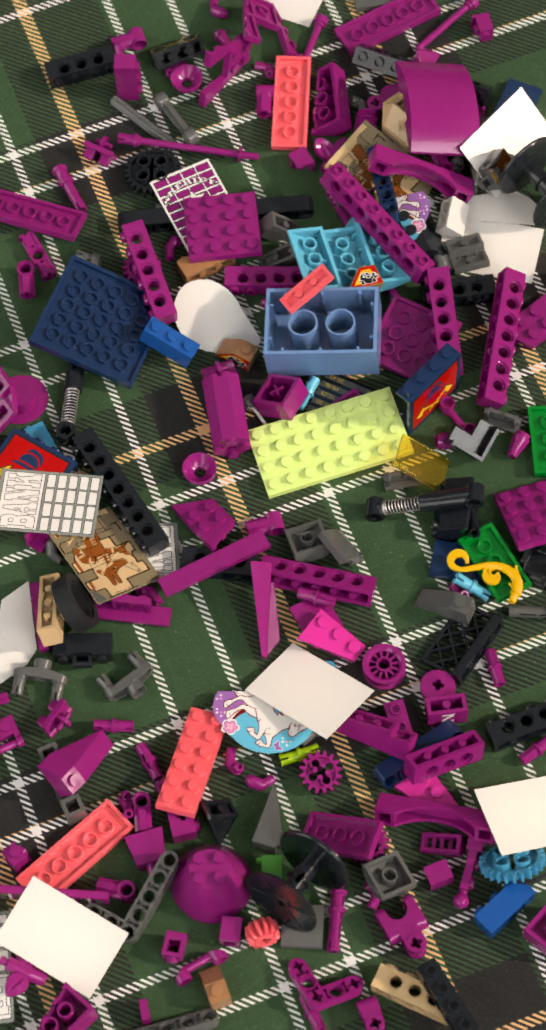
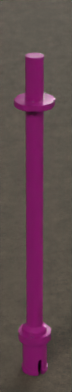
M118 133L119 139L117 144L133 145L136 148L140 145L236 157L240 163L241 158L259 160V153L244 152L241 146L239 151L142 138L138 133L134 135Z

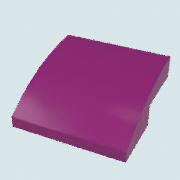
M304 600L289 608L290 613L302 631L321 609L343 626L332 607L318 603L314 605L313 602Z

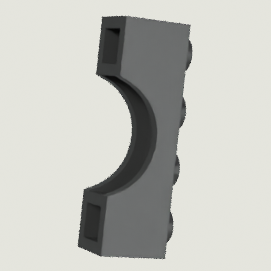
M56 741L37 748L41 761L49 753L59 750ZM53 788L69 826L81 822L87 817L85 807L77 791L73 795L60 797Z

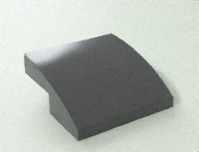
M479 233L444 241L445 249L455 275L490 266V260L484 250V243Z
M329 529L319 533L318 538L340 565L348 563L351 566L365 560L341 530Z
M311 905L316 914L317 923L310 932L294 931L282 924L281 948L322 950L325 905Z

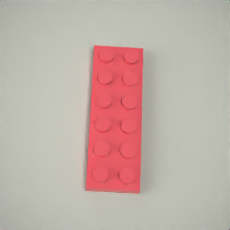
M276 56L271 150L295 151L303 146L307 150L311 57Z
M194 707L190 708L155 804L156 809L195 819L225 734L222 732V725L216 719L214 712Z
M107 799L15 879L21 886H27L34 876L53 888L67 889L118 845L125 836L133 832L135 827Z

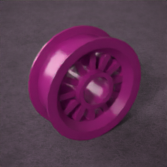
M378 644L371 647L365 653L362 661V673L369 685L376 689L388 690L399 685L404 679L406 660L403 653L397 647L390 644ZM385 664L389 667L387 669H381L379 666Z

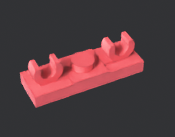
M322 263L279 300L292 315L335 277Z

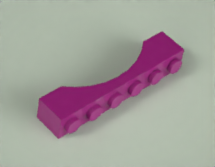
M376 144L368 155V171L382 176L400 174L415 177L435 187L447 199L455 196L466 204L474 195L473 179L380 144Z
M380 792L374 809L375 820H381L385 826L396 827L412 822H436L459 829L474 841L495 844V838L481 809Z

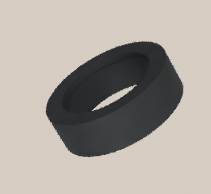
M68 573L52 582L51 590L56 606L73 630L83 633L99 623V615L93 598L78 577Z

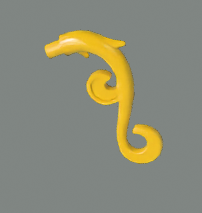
M455 549L448 554L447 565L451 570L456 572L483 570V581L490 586L499 584L501 580L499 572L494 575L491 572L500 571L506 574L512 582L508 583L511 587V595L508 602L515 604L518 597H521L523 581L517 565L512 568L510 565L501 562H483L460 567L454 561L457 558H462L466 565L469 564L467 552L462 549Z

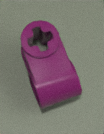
M376 995L355 1002L366 1030H375L373 1024L379 1026V1029L376 1030H386Z

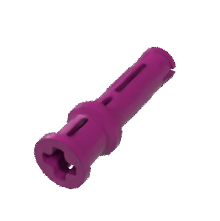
M60 164L54 167L52 174L57 177L58 185L65 190L75 210L83 211V208L86 211L87 206L73 184L74 179L67 172V166Z
M330 889V906L327 909L330 914L326 951L329 953H339L342 916L346 912L344 902L347 891L344 889Z

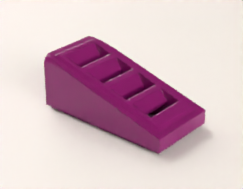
M422 832L420 852L463 858L465 838L462 834ZM429 838H432L431 848H428ZM437 839L440 840V846H439V848H436V847H437ZM446 841H449L448 849H445Z

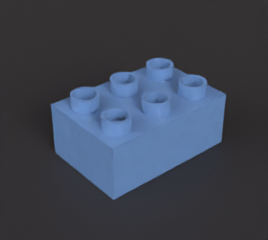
M379 286L324 287L292 315L279 300L292 288L266 289L263 356L268 376L270 373L286 376L380 374L382 306Z

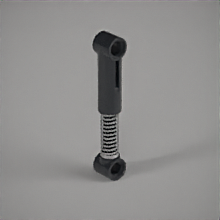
M70 362L67 364L63 389L65 396L60 423L56 426L58 441L63 446L72 445V437L76 435L77 402L79 401L78 396L82 393L85 374L84 368Z
M470 482L465 487L420 493L417 497L414 496V498L405 497L404 499L398 498V500L392 499L388 501L378 496H372L366 500L365 518L371 522H380L388 514L406 513L407 511L421 510L422 512L464 506L481 508L484 505L485 486L479 482Z

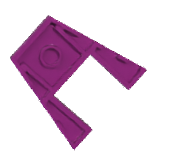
M242 0L244 40L256 45L259 44L261 41L257 24L268 30L271 29L277 32L284 56H302L297 54L295 42L293 40L290 41L288 38L289 31L281 25L282 18L273 3L266 0Z
M243 33L235 36L234 41L228 40L224 42V46L220 47L218 45L213 48L214 51L205 52L204 66L207 68H211L223 57L224 61L222 74L200 91L198 105L201 107H206L233 76L248 63L252 43L243 39Z

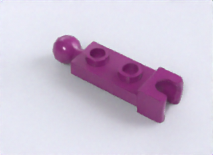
M471 837L468 838L465 854L468 857L459 893L453 898V904L458 909H464L469 904L468 890H473L475 878L472 877L473 871H478L479 856L482 855L484 842L474 841Z

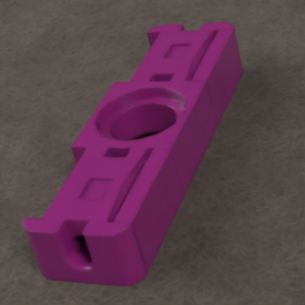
M30 230L27 232V235H20L18 237L19 242L25 248L34 268H37L42 281L46 282L57 276L56 268L34 232ZM36 253L43 255L40 259H34L33 256Z

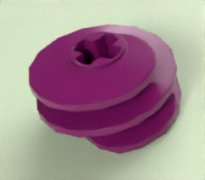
M432 670L421 679L420 692L424 701L425 698L455 694V681L445 671Z

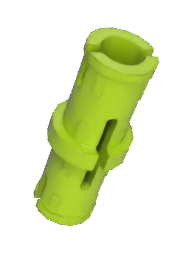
M315 743L303 748L296 747L293 751L278 754L279 760L288 758L280 762L281 766L283 767L297 761L301 763L303 759H308L307 755L309 753L314 756L315 751L311 752V750L318 749V744Z

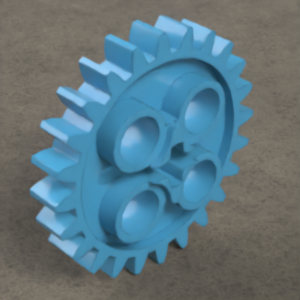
M493 844V848L487 847V851H482V856H479L478 862L481 874H484L485 878H490V881L497 879V883L505 881V884H508L509 881H513L516 884L517 880L524 882V878L532 879V875L538 876V871H543V867L546 866L544 849L538 848L514 853L515 869L512 870L510 854L502 856L498 845Z

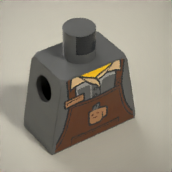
M505 148L494 149L479 167L478 172L482 176V179L478 181L480 189L486 190L489 187L490 190H499L498 184L501 174L511 161Z

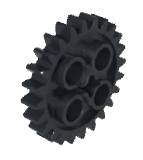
M152 146L151 150L145 147V152L139 149L138 155L133 153V159L128 158V163H125V169H123L127 187H131L132 192L136 190L137 195L143 192L144 197L147 194L153 197L155 193L149 183L152 181V160H154V180H165L167 175L181 170V163L178 157L174 156V152L169 153L168 149L162 151V147L155 150L154 146Z

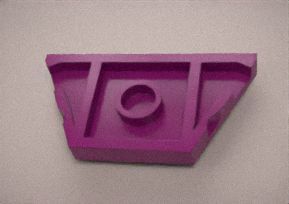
M546 294L520 312L521 319L517 326L518 336L515 339L516 344H522L524 347L534 349L546 340Z
M214 499L172 505V511L212 552L217 550L218 543L224 541L227 533L235 526L234 519Z

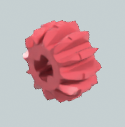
M262 916L260 919H254L253 922H249L248 926L244 928L247 943L249 946L254 947V949L270 947L271 944L277 943V940L280 938L278 923H276L275 919H271V917L264 918Z

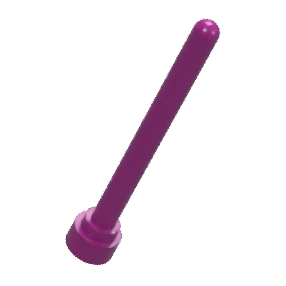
M465 0L464 5L415 47V50L417 51V49L424 48L465 12L477 8L479 1Z
M317 14L313 21L314 30L303 56L310 57L320 31L327 26L329 19L325 15Z

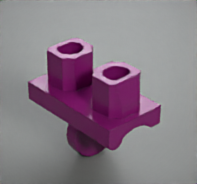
M109 137L96 138L95 143L99 144V146L85 140L83 144L86 147L83 153L85 159L93 161L96 154H99L101 156L97 163L106 168L112 160L116 161L117 156L114 155V152L108 150L113 147V144L109 143Z
M232 360L223 363L217 361L214 366L200 370L203 380L214 373H217V376H221L222 372L225 371L238 374Z
M62 698L59 701L52 700L48 705V710L51 712L49 716L42 715L37 720L40 728L52 739L58 731H61L63 726L70 728L72 725L68 719L71 717L73 710L67 705V701Z

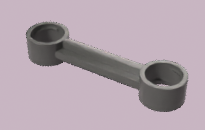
M164 91L153 96L155 105L167 115L179 130L184 142L193 145L199 143L200 139L193 127L187 125L171 105L167 94Z

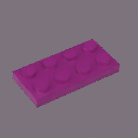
M310 811L303 832L325 843L340 857L371 861L384 824L381 820Z

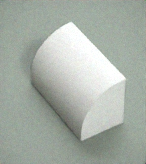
M455 196L442 201L435 232L450 238L462 237L470 205Z

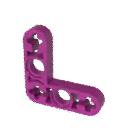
M294 958L289 962L288 975L307 1006L313 1011L324 1010L355 998L362 993L363 980L358 976H348L321 987L304 960ZM308 981L313 986L305 988L302 986V982ZM337 990L341 995L337 997L332 996L330 991Z

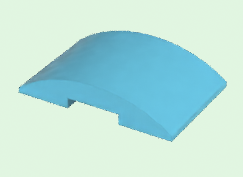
M358 222L355 223L354 227L323 230L322 226L287 230L303 279L323 263L335 277L325 287H350L358 268L364 265H375L384 282L379 292L411 281V278Z

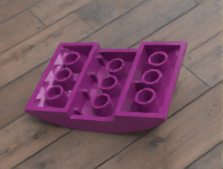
M396 61L395 67L399 91L403 93L407 117L405 128L409 153L465 156L460 147L480 128L476 93L466 67L460 64Z

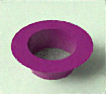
M18 375L10 377L20 400L17 406L18 414L10 423L25 424L34 421L43 414L48 405L49 397L46 387L41 381L31 376Z

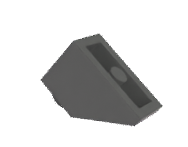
M273 211L258 220L260 237L272 242L289 240L287 230L299 229L297 221Z

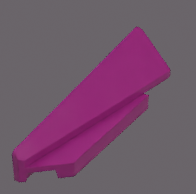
M250 561L261 655L263 659H267L269 653L281 641L274 582H271L272 563Z
M358 709L335 730L403 761L405 755L413 752L418 738V733L399 730L400 721Z

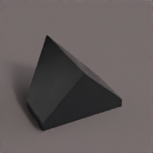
M231 799L202 801L200 803L202 814L217 844L221 845L239 815Z

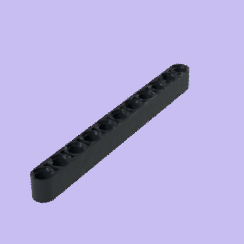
M308 194L256 199L258 220L271 211L292 220L310 218L315 214L313 197ZM164 208L123 211L117 216L119 233L122 232L121 225L143 219L147 233L176 231Z

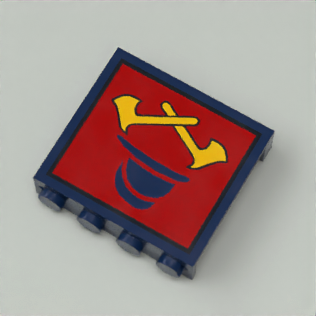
M448 343L396 391V394L407 402V410L401 415V419L408 436L439 407L442 397L451 396L459 388L461 353Z
M13 428L0 446V478L2 468L71 473L72 470L79 471L75 458L70 455L65 456L61 454L59 449L47 446L39 438H32L23 429Z

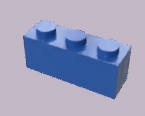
M153 316L139 338L141 342L186 369L200 344Z
M509 881L508 884L504 883V888L499 893L496 891L490 896L488 904L477 908L474 912L473 922L492 939L535 898L536 892L528 884H514L513 881Z

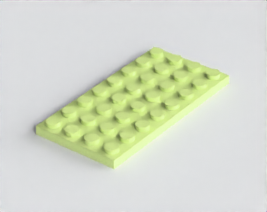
M390 387L295 415L291 421L282 419L248 430L251 448L269 499L413 455L411 443Z

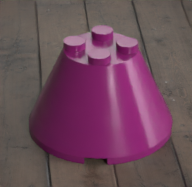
M206 844L196 847L181 858V866L171 882L173 898L179 909L187 914L189 918L206 924L221 923L222 915L235 917L248 904L251 897L247 887V879L252 874L250 867L237 851L227 846Z

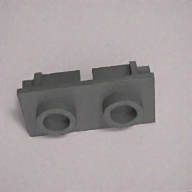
M490 406L485 408L482 420L494 427L516 433L522 424L523 418L519 417V415L515 416L493 409Z
M417 467L382 474L385 491L423 485L422 471Z

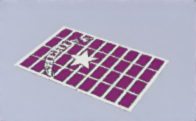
M209 159L167 175L165 180L149 182L187 251L188 244L183 199L228 194Z

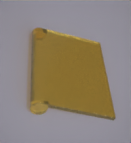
M403 433L396 459L392 462L391 466L435 490L437 485L445 480L450 460Z

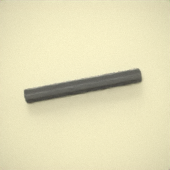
M118 96L111 98L112 106L154 138L177 142Z

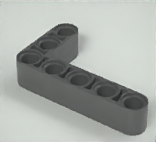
M170 850L162 853L125 919L118 917L95 903L86 905V908L91 911L97 908L99 911L98 915L107 921L115 918L116 926L124 931L132 928L134 931L132 938L125 939L124 942L128 944L136 943L181 866L180 856ZM174 856L175 863L167 866L166 860L168 857ZM160 874H164V882L161 884H157V876ZM153 892L154 900L146 902V895ZM143 910V919L137 921L135 918L136 913Z

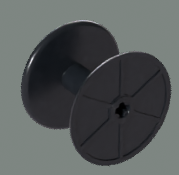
M546 137L538 138L522 148L507 164L498 184L499 190L502 193L511 194L532 183L534 190L540 191L543 194L533 213V223L537 227L546 226V171L544 170L546 166Z
M288 830L280 838V847L283 855L294 870L287 873L286 880L266 872L253 873L247 879V887L257 905L272 919L294 931L310 932L315 928L317 919L314 909L302 892L305 889H309L310 882L329 890L343 889L349 883V874L342 860L325 843L305 832Z

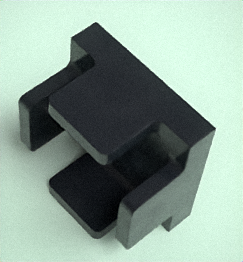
M546 544L525 550L520 566L533 586L546 591Z

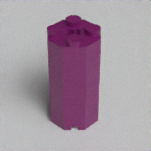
M228 371L222 372L221 376H217V373L210 374L202 380L213 452L214 455L236 459L240 454L251 449L239 375Z

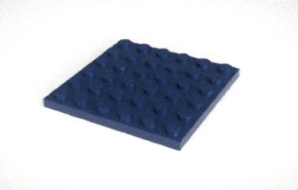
M72 254L28 344L131 389L151 348L139 340L143 330L150 321L148 314L150 308L149 305L145 306L142 297L144 295L143 289L139 290L138 284ZM157 303V304H156V306H162V305H163L162 303Z

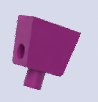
M162 826L124 837L138 871L147 870L148 875H150L158 859L165 852Z

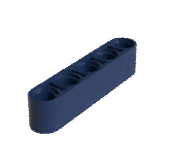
M375 145L368 148L367 157ZM371 172L379 205L398 223L400 220L399 209L390 175L382 176Z
M447 720L418 738L413 752L461 735L464 732L453 721ZM390 756L374 768L373 776L384 788L390 789L407 779L403 772L404 761Z

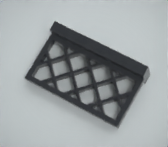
M476 607L475 613L471 620H474L476 627L464 629L463 623H461L462 630L452 633L450 632V627L460 622L449 619L420 659L421 663L434 670L447 672L452 676L455 684L462 686L484 655V651L489 648L504 627L501 616L497 614L493 616ZM483 617L489 620L487 624L478 626L476 619ZM477 632L478 636L475 640L467 641L465 634ZM464 636L465 642L453 644L452 637ZM450 638L451 645L440 648V641ZM467 648V652L464 655L456 656L455 649ZM453 650L454 657L442 659L441 652ZM439 653L441 660L434 662L428 660L430 655ZM456 662V667L451 672L445 669L444 664Z

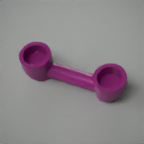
M450 396L442 397L439 404L440 411L444 415L449 416L458 428L471 434L475 424H465L454 411L455 400Z
M211 950L188 965L183 966L176 976V984L178 987L188 984L193 979L190 972L209 961H212L214 966L224 963L229 958L224 950Z

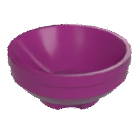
M182 64L173 69L170 81L176 91L191 93L201 86L202 73L198 67L192 64ZM184 81H190L192 85L189 87L182 86V83Z
M203 452L189 455L182 465L185 479L193 485H205L211 482L217 471L214 458ZM199 469L206 472L201 478L194 475Z

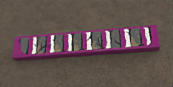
M0 885V898L20 899L27 886ZM54 888L78 903L109 905L110 902L109 892Z

